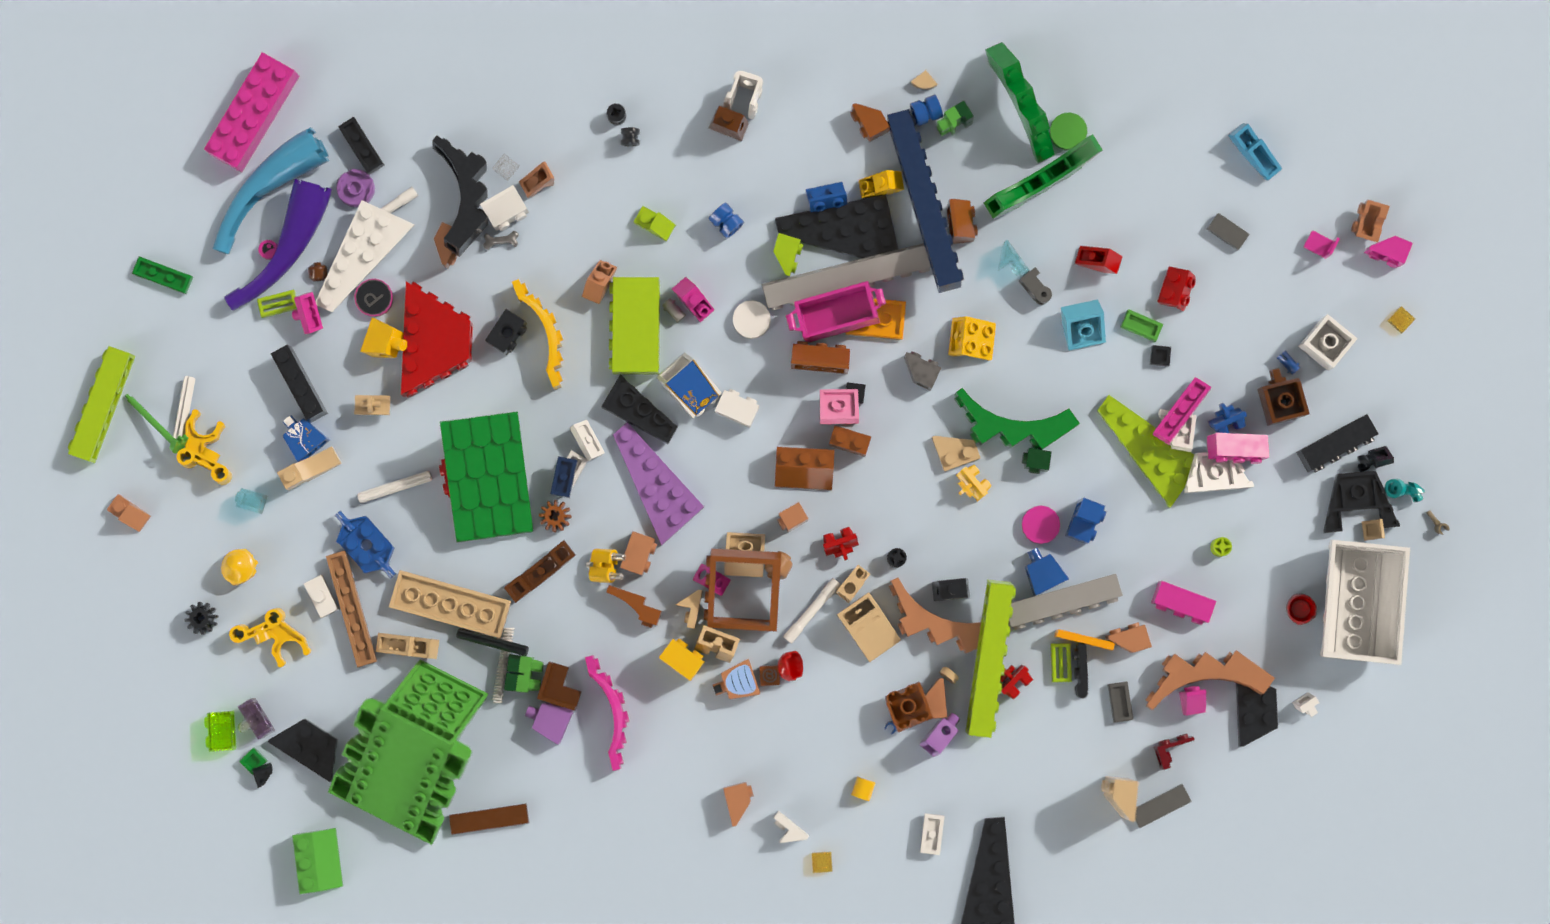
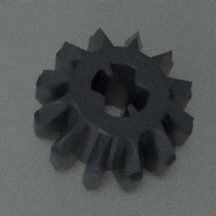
M198 602L197 607L195 605L190 606L192 612H185L190 617L184 619V621L190 622L187 628H193L194 634L200 631L201 635H205L206 630L208 632L213 631L211 625H218L213 620L219 618V615H213L216 608H210V603L203 605L202 602ZM205 616L204 620H198L199 617Z

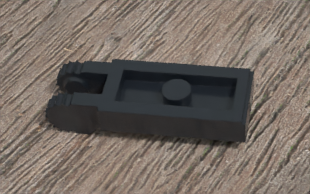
M1076 644V648H1073V658L1077 660V668H1074V678L1078 679V683L1074 690L1076 697L1083 699L1088 695L1087 647L1085 644Z

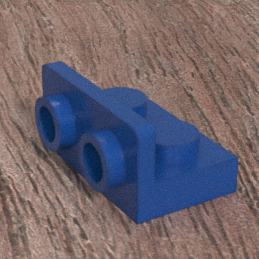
M843 182L805 189L810 212H819L824 209L838 208L848 204Z

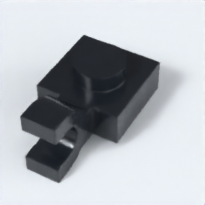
M1387 446L1369 450L1368 455L1357 456L1360 462L1357 468L1360 472L1368 470L1371 465L1378 468L1394 463V457Z

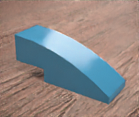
M1242 123L1228 135L1242 155L1267 181L1282 170V167L1265 142L1257 137L1249 124Z

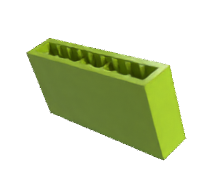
M613 277V282H610L609 285L610 294H613V301L609 302V312L613 313V320H609V332H613V338L609 339V350H612V358H609V369H612L613 374L659 375L660 279L659 277Z

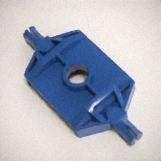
M342 511L337 512L335 517L342 523V527L336 542L358 564L363 573L382 570L390 579L393 578L397 573L389 566V562L395 549L394 546L367 516L348 519ZM364 540H370L372 543V547L367 551L362 548Z

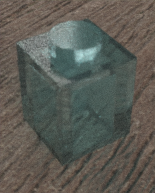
M241 488L235 497V507L262 514L268 496Z

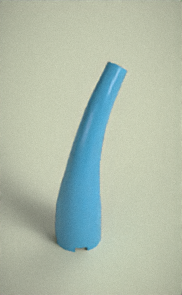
M312 127L296 134L283 143L256 168L242 185L223 218L214 242V250L230 254L235 241V234L241 222L263 196L330 161L326 158L328 153L322 141L314 138L313 134L316 132Z

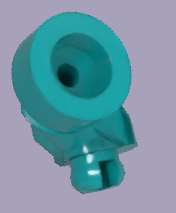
M1390 479L1384 487L1387 496L1390 498L1409 495L1414 503L1422 501V494L1425 493V490L1414 482L1406 484L1401 479Z

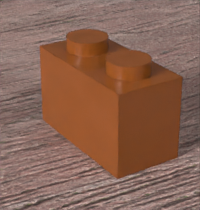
M835 425L829 446L865 457L872 436Z

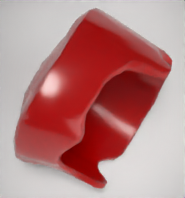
M1299 593L1293 595L1288 600L1286 612L1295 624L1303 625L1316 617L1317 606L1310 596Z

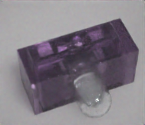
M250 698L238 706L245 720L238 724L239 732L246 733L252 729L259 740L276 731L256 698Z

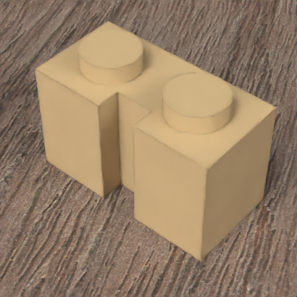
M704 625L694 650L707 655L710 651L717 653L715 658L730 663L740 639Z

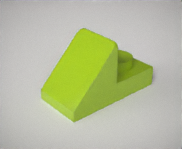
M642 206L634 220V224L665 241L669 239L676 226L675 223L660 212L655 213Z

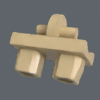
M355 395L354 414L390 415V396Z

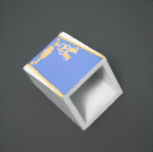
M683 353L656 377L692 418L700 416L705 411L704 408L709 404L715 403L719 399V395L722 394L697 362L686 353Z

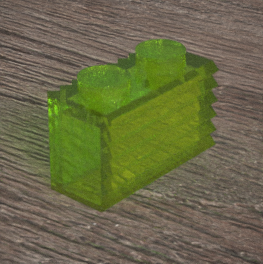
M234 711L207 713L204 725L205 728H208L205 744L206 748H209V752L236 750Z

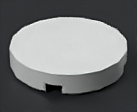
M754 300L745 301L740 304L733 315V325L737 333L749 339L759 338L764 335L771 322L770 313L766 306Z

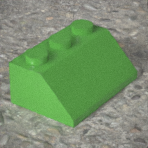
M336 828L292 835L299 894L343 887Z

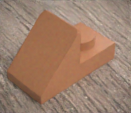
M542 162L522 178L519 183L529 198L533 197L544 187L553 186L554 176L546 162Z
M117 494L107 508L109 512L118 517L119 521L139 532L151 517L120 494Z

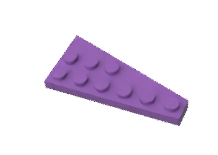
M627 422L613 436L661 545H663L699 513L704 506Z

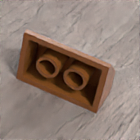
M797 341V344H793L791 369L848 374L850 349H846L845 345L827 347L825 343H816V346L808 345V342Z
M777 447L775 487L832 490L835 450Z

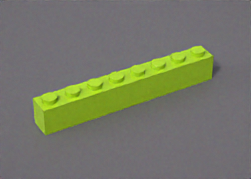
M987 579L965 728L969 736L992 738V732L996 730L994 718L995 713L999 711L998 694L1000 695L1002 691L1000 677L1004 675L1005 665L1003 664V657L1007 655V645L1005 643L1006 637L1010 635L1009 618H1012L1013 615L1011 602L1012 599H1015L1016 588H1014L1011 582Z

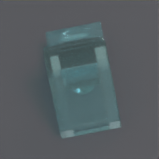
M1006 240L1002 245L998 271L1011 263L1012 266L1010 267L1014 274L1022 278L1030 270L1010 242Z

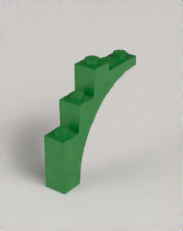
M1003 42L985 49L989 65L1005 87L1021 119L1037 163H1040L1055 156L1048 131L1050 127L1047 115L1038 105L1033 87L1024 78L1020 61Z
M1092 134L1040 170L995 193L983 204L993 219L1017 209L1031 198L1046 192L1056 183L1071 177L1083 165L1102 152L1103 149Z
M963 388L955 393L956 398L954 399L960 408L964 407L967 412L965 416L971 424L975 423V426L970 429L972 432L970 436L975 443L980 445L1000 433V440L1005 446L1010 448L1030 436L1031 439L1029 441L1033 448L1043 450L1080 424L1070 408L1042 420H1011L997 416L984 409Z

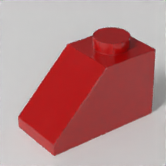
M1080 246L1075 264L1102 273L1118 274L1123 256L1110 248Z

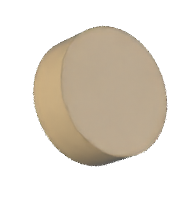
M943 667L939 672L952 684H955L959 679L958 675L947 667Z

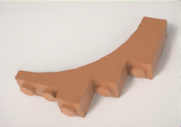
M899 578L890 581L892 584L889 585L890 591L893 596L897 595L899 603H897L901 614L905 613L906 615L899 619L898 627L902 635L906 634L909 637L928 628V638L931 643L935 642V645H939L957 636L956 644L960 651L968 653L977 649L981 622L960 623L940 618L915 602L905 590Z
M1237 650L1233 654L1231 652L1227 654L1223 660L1226 663L1225 665L1206 652L1203 655H1197L1192 662L1195 664L1194 667L1176 654L1172 657L1168 655L1162 663L1165 666L1162 671L1168 674V676L1165 677L1163 675L1157 683L1159 686L1156 692L1152 691L1146 698L1148 702L1146 707L1153 710L1163 698L1174 690L1202 680L1235 682L1263 695L1275 678Z

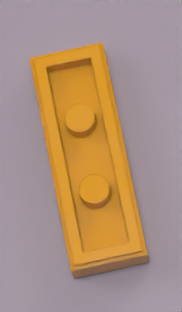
M1057 629L1054 635L1057 638L1107 650H1114L1115 646L1114 642Z

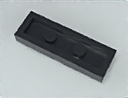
M355 117L338 126L367 174L370 175L385 166Z

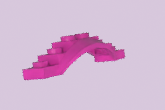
M594 655L587 656L585 660L589 676L601 686L612 708L614 734L608 755L612 770H619L624 761L622 753H618L617 750L624 748V744L627 743L622 728L627 727V723L630 722L627 711H623L622 704L625 703L622 692L619 693L618 689L613 690L611 688L613 684L610 675L607 676L606 672L598 674V670L601 669L598 658L595 659Z

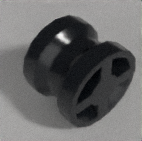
M614 103L608 107L607 117L609 122L613 125H621L625 122L626 112L622 105Z
M634 127L621 129V134L623 135L621 140L622 146L634 147L640 145L638 140L640 129Z
M900 548L892 549L887 555L888 564L894 568L904 565L907 559L906 553Z

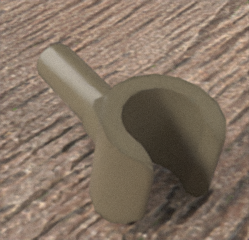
M1430 510L1426 512L1434 522V530L1437 534L1444 535L1440 530L1442 526L1445 530H1450L1449 526L1445 523H1440Z

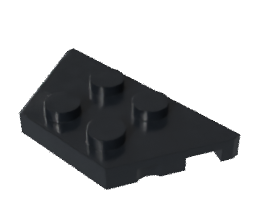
M1236 683L1239 747H1244L1278 728L1276 688L1269 686L1266 692L1261 695L1249 687Z
M305 718L269 739L268 743L325 780L332 782L337 738Z

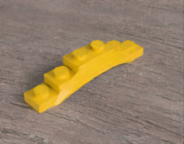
M519 279L512 281L519 301L528 304L536 312L544 325L549 344L546 372L554 390L562 387L560 382L563 379L560 371H555V369L562 367L560 362L563 361V358L557 349L562 347L561 341H563L560 330L556 331L554 324L557 323L553 312L549 313L547 309H542L539 297L535 299L533 294L526 296L529 292L525 283L521 284Z

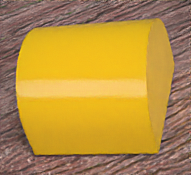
M857 776L851 795L870 801L876 782Z

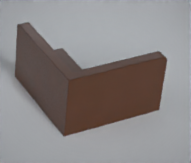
M549 661L537 699L576 710L582 691L564 686L569 667Z

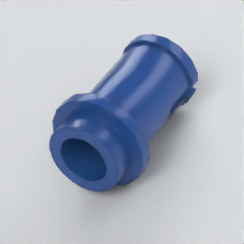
M1284 351L1282 355L1277 357V360L1288 370L1287 373H1291V375L1301 368L1299 366L1300 363H1296L1287 351Z

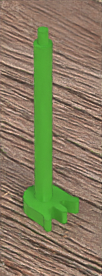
M128 394L125 395L128 399L127 401L170 443L169 449L174 454L185 447L189 439L185 434L182 437L179 435L175 439L134 397H130Z

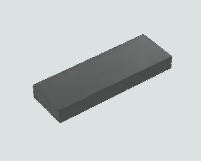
M1183 784L1137 806L1135 821L1138 827L1142 828L1192 802Z

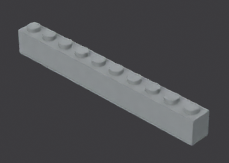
M924 243L763 283L762 288L767 307L777 310L783 308L784 304L790 303V305H794L795 301L868 281L870 286L875 285V281L882 280L883 282L894 280L893 277L901 275V278L911 276L912 272L919 271V273L928 272L931 266Z

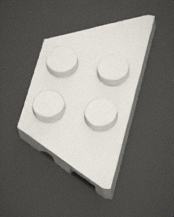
M1202 452L1194 455L1184 493L1245 489L1254 487L1252 481L1249 482L1244 474L1245 469L1240 463H1233V460L1217 463L1214 459H1208V452Z

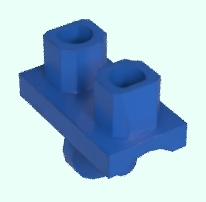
M1224 403L1219 404L1220 410L1215 412L1216 418L1208 421L1209 426L1216 433H1229L1227 425L1231 423L1236 430L1246 427L1244 417H1247L1246 411H1242L1239 407L1234 409L1233 405L1226 407Z

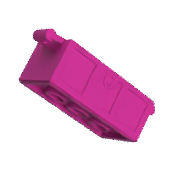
M866 281L795 301V310L786 315L789 331H801L803 339L810 343L880 323L877 309L885 305L886 302L882 289L871 288L869 282ZM874 291L878 302L877 306L875 305L874 297L872 294V292ZM796 313L800 324L799 328L796 327L793 316Z

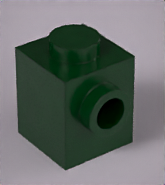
M1028 448L1022 455V463L1025 464L1024 469H1029L1028 472L1040 474V471H1049L1052 451Z

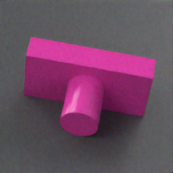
M313 292L294 297L297 309L292 311V317L296 321L301 320L304 334H310L323 329Z

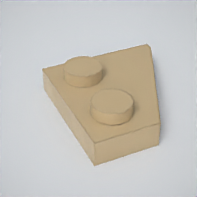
M941 436L931 437L944 472L981 458L974 440Z

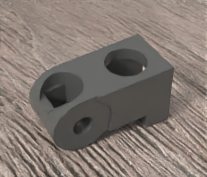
M1035 267L1018 282L1037 304L1044 305L1051 299L1052 291L1044 286L1036 277L1040 272Z

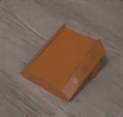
M920 681L908 685L899 691H892L885 696L888 710L898 733L933 718Z

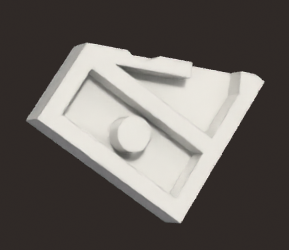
M1159 410L1158 416L1160 421L1164 419L1169 410ZM1191 415L1170 443L1172 449L1192 451L1196 415Z

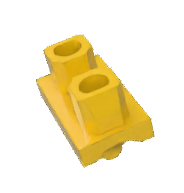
M975 465L963 468L956 476L960 480L958 485L962 488L958 492L960 496L966 493L969 498L973 496L978 502L988 494L987 491L990 489L991 484L987 479L979 482L975 478L980 473Z

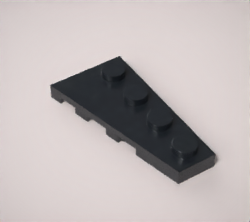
M621 374L601 406L604 410L666 444L670 443L678 429L667 416L658 410Z

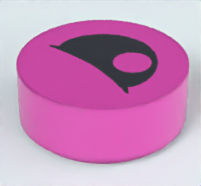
M264 240L259 245V254L263 258L271 260L276 252L277 244L272 240Z

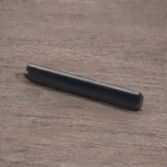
M459 628L457 630L456 637L458 639L521 656H527L529 647L466 629Z

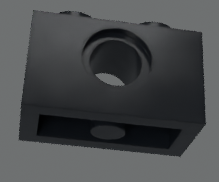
M505 309L485 341L505 355L508 352L512 353L517 345L516 340L518 337H522L525 334L527 323L519 316ZM512 329L513 333L510 337L506 338L503 336L504 330Z

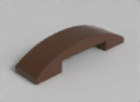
M563 540L522 575L506 585L504 589L514 602L517 603L560 570L576 554L567 542Z

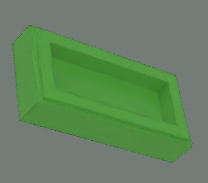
M1128 309L1120 328L1156 342L1163 324Z

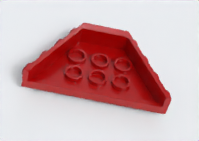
M406 281L403 339L407 341V348L403 351L401 395L409 398L418 393L417 390L420 388H429L435 384L434 381L437 379H446L452 375V371L456 369L460 371L469 366L468 363L472 361L473 323L469 320L471 317L462 311L460 313L453 310L454 306L445 301L442 304L437 300L438 296L430 291L426 294L421 291L422 287L417 283L412 282L410 284Z

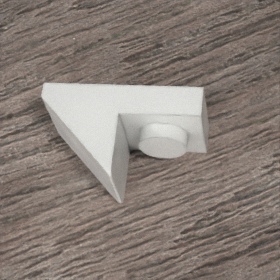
M780 811L775 814V824L782 830L788 829L779 843L808 839L809 835Z

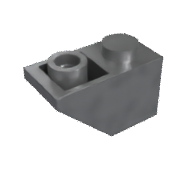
M906 352L904 360L913 383L931 391L941 370V367L938 366L939 363L930 359L928 361L923 360L921 355L916 352Z

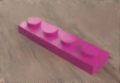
M1195 377L1155 429L1153 435L1170 445L1210 392L1211 386Z

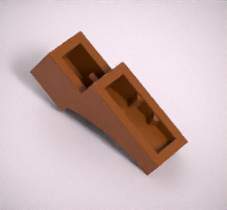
M610 585L608 586L606 593L612 594L630 605L639 615L638 620L642 621L641 625L650 628L653 625L658 626L662 611L644 605L646 597Z

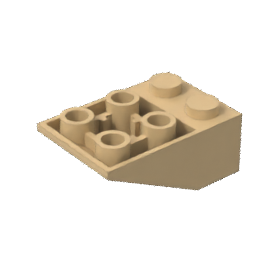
M869 592L837 614L869 662L901 641Z

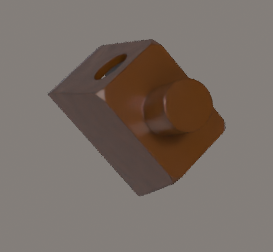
M718 106L709 129L742 141L749 123L743 114Z

